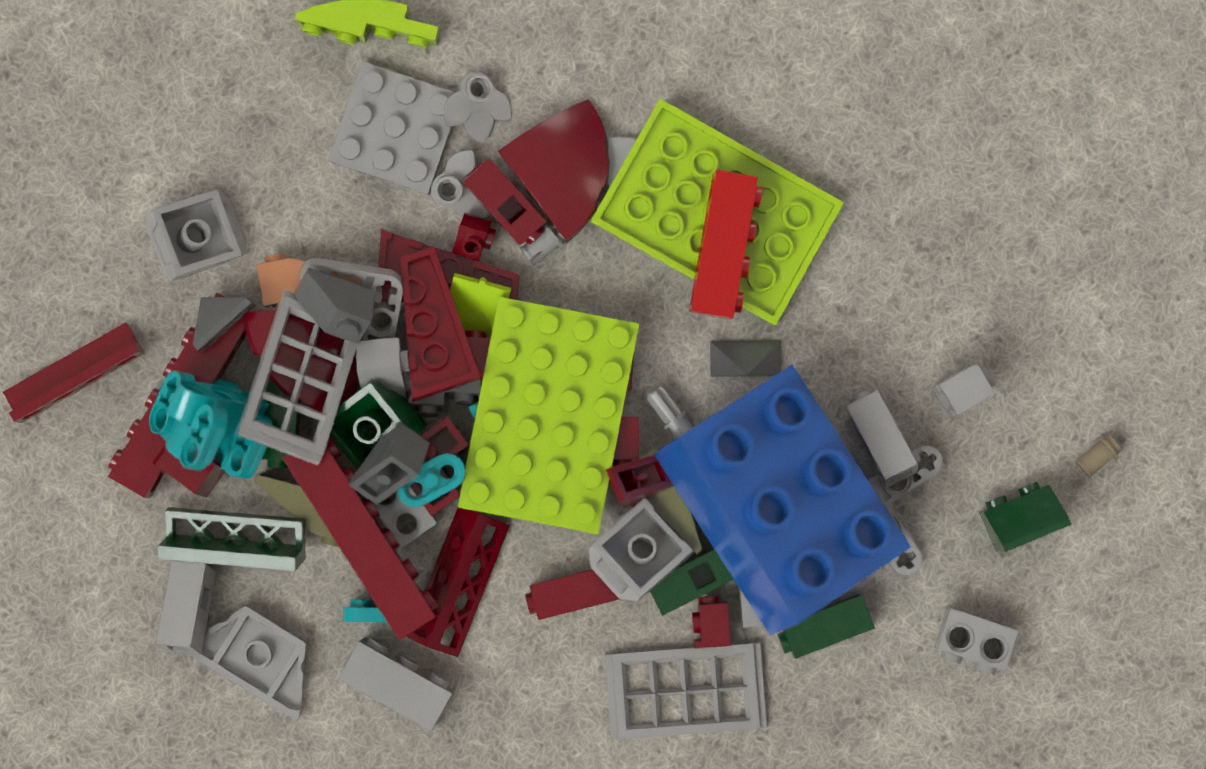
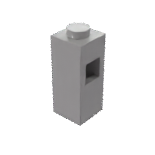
M877 390L871 394L869 391H865L854 396L850 400L851 404L846 406L848 416L886 487L888 488L918 473L917 462L879 391Z
M173 560L171 562L156 644L168 652L202 654L216 571L206 563Z

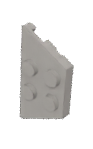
M248 605L206 630L202 654L188 655L293 720H299L302 708L308 642Z

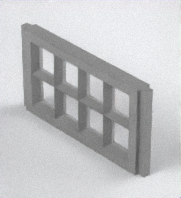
M284 290L249 393L237 435L319 465L355 355L356 343L344 340L340 356L315 347L320 326L294 296V293ZM290 314L315 323L308 344L283 334ZM280 342L306 351L299 372L274 363ZM312 354L337 363L331 384L306 375ZM271 370L296 379L290 400L265 391ZM303 382L328 391L322 413L297 403ZM262 399L288 408L281 429L256 420ZM294 411L319 420L313 441L288 432Z
M760 642L731 644V646L698 649L690 647L605 654L611 740L767 728ZM741 656L743 683L720 685L718 658ZM710 659L712 685L690 687L687 660ZM679 661L681 688L659 689L657 663ZM648 663L650 690L628 692L626 665ZM744 690L746 717L723 718L721 692ZM713 692L715 719L692 721L690 694ZM682 695L684 721L661 723L659 696ZM651 697L653 724L630 726L628 699Z

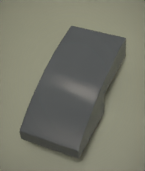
M482 380L416 402H412V395H410L408 403L413 406L420 416L438 417L439 412L448 413L449 399H454L453 402L459 405H474L475 401H479Z

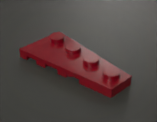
M381 229L378 267L396 271L402 279L400 257L432 246ZM435 248L449 290L451 289L454 273L476 279L484 277L487 282L510 287L509 298L518 300L519 274ZM385 280L384 285L380 286L382 287L381 301H388L389 290L393 288L391 281ZM402 294V299H401V302H402V303H404L403 294Z
M432 246L400 257L412 402L481 380L435 247Z

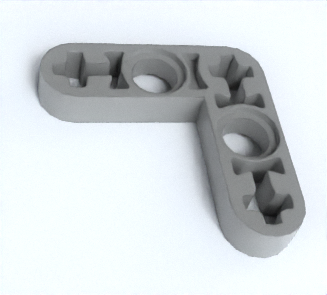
M321 258L309 259L302 265L300 281L308 267L318 269L320 272L332 275V271L337 272L336 277L340 279L347 274L359 276L362 281L360 286L375 291L374 301L376 303L373 304L372 316L375 313L384 312L392 319L388 326L382 328L376 327L371 321L361 341L374 340V337L381 339L395 337L403 294L402 279L396 271ZM385 280L391 281L393 287L389 290L388 303L381 302L382 287L380 286L384 285Z
M921 446L911 451L917 463L921 460L919 456L921 452H924L925 455L933 454L935 460L931 463L933 466L931 471L926 467L918 470L919 472L916 475L920 478L917 481H913V476L906 478V484L903 489L894 491L889 487L887 488L879 473L868 479L911 546L905 553L912 552L914 554V557L910 560L913 566L909 569L905 565L897 566L896 561L899 560V556L888 563L896 573L901 575L915 573L920 568L922 556L890 504L941 470L943 465L942 455L932 446Z

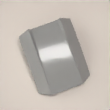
M220 189L152 209L146 215L148 234L151 237L160 261L162 272L170 282L202 272L245 254L246 238L234 206Z
M644 498L590 546V565L619 599L638 601L692 556L693 549L675 534L656 513L655 508L649 501Z

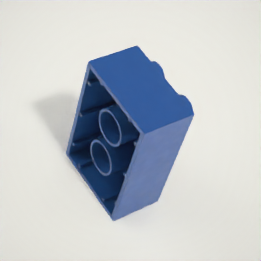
M793 364L653 454L770 636L801 623L911 548Z

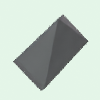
M201 297L193 346L197 351L203 353L237 323L246 312L255 307L254 302L247 297Z
M710 341V377L775 376L781 372V341Z

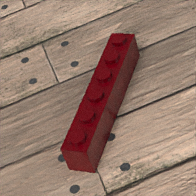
M216 293V295H215L214 297H224V296L221 295V294H219V293ZM243 317L203 353L197 351L193 346L196 328L190 327L181 341L184 349L178 359L173 357L164 369L163 376L167 377L171 371H179L192 374L198 382L214 384L215 380H220L247 335ZM157 388L152 390L144 406L148 410L142 420L137 418L129 428L126 437L130 438L126 447L123 451L118 449L108 465L112 469L108 476L109 478L143 498H151L165 474L163 470L152 463L166 443L162 436L153 433L149 426L150 413L160 392V389Z
M328 438L319 465L287 454L282 459L399 640L403 639L438 616L434 609L439 607L434 596L428 588L422 591L415 581L419 577L416 568L409 558L402 561L395 550L400 546L396 537L389 528L383 531L376 518L381 515L374 503L368 498L363 500L359 492L349 486L350 480L355 474L350 467L344 470L337 458L342 454L332 438Z

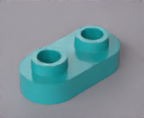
M439 455L424 463L420 474L397 490L398 496L407 506H424L457 488L465 478V466L461 459L455 455ZM445 465H451L454 468V475L450 479H445L441 475V469ZM414 482L420 483L423 487V491L419 496H413L409 491L410 485Z
M351 600L350 606L343 607V621L387 622L379 608L372 607V600Z

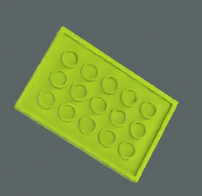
M659 98L590 223L694 281L713 172L721 170L758 177L757 186L763 187L759 208L753 207L751 221L756 222V231L753 243L747 242L745 256L750 257V266L747 278L741 277L739 291L744 292L742 306L744 310L776 326L844 202Z
M499 297L466 462V473L458 503L459 508L599 535L609 484L606 469L612 467L639 323Z

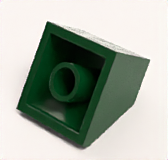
M371 381L338 406L329 436L358 470L378 441L402 423L419 435L427 424L404 396Z
M1037 481L1019 488L1020 496L1007 501L1005 495H1002L985 503L987 509L979 513L996 552L1010 551L1072 525L1050 485L1040 487Z

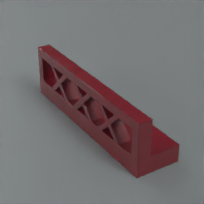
M126 322L5 390L3 394L12 408V411L9 412L12 420L24 423L144 355L145 352L129 324Z
M457 508L426 586V589H429L439 607L434 609L438 616L407 635V638L425 647L455 657L459 656L510 525L469 509ZM486 525L495 527L496 529L491 541L483 546L481 537ZM479 559L481 565L479 572L470 579L468 573L470 565ZM466 592L467 603L463 609L457 612L455 604L458 596ZM453 625L455 633L450 646L441 644L440 642L445 630Z

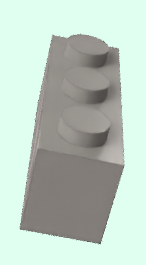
M369 638L367 643L363 640L358 641L338 679L432 731L454 691L448 688L450 682L433 672L430 677L418 672L419 664L403 655L397 660L386 654L388 647L375 639Z

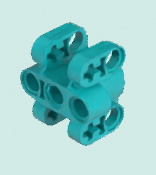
M171 371L167 375L151 410L149 426L153 433L162 436L166 441L165 446L167 450L181 461L184 468L197 471L203 470L212 463L215 456L222 464L220 469H224L229 476L249 479L256 472L267 448L265 445L237 435L249 392L240 390L239 386L234 382L215 380L214 384L196 381L192 374L179 371ZM262 399L256 420L272 426L270 418L265 416L269 404Z

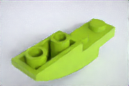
M341 0L328 2L299 11L294 19L299 26H303L301 31L317 37H322L323 32L336 35L335 40L349 45H356L357 40L366 42L369 29L374 30L373 35L376 37L394 40V36L407 38V44L428 49L429 44L438 45L441 33L437 26L408 19L410 13L408 4L386 0Z

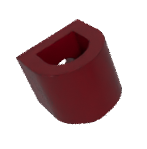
M464 213L452 253L479 261L483 248L490 250L496 230L490 228L492 221Z

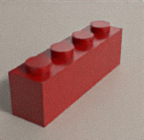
M721 170L713 172L689 306L690 313L729 320L734 318L735 312L741 313L744 292L739 291L741 277L747 278L750 266V257L745 256L747 242L753 243L756 231V222L751 221L753 207L759 208L763 187L757 186L758 177Z

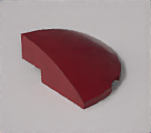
M589 99L549 117L498 151L503 161L567 243L583 229L595 213L596 202L602 187H606L609 176L610 160L607 156V135L603 123Z
M277 309L246 312L243 315L247 338L255 356H262ZM290 314L283 334L308 344L315 323ZM320 328L315 347L340 356L345 339L325 333ZM280 342L274 363L299 372L306 351ZM356 351L339 405L354 395L357 390ZM312 354L306 375L331 384L337 363ZM271 370L269 379L287 397L292 396L296 379ZM303 382L299 399L308 404L311 409L322 413L328 391Z

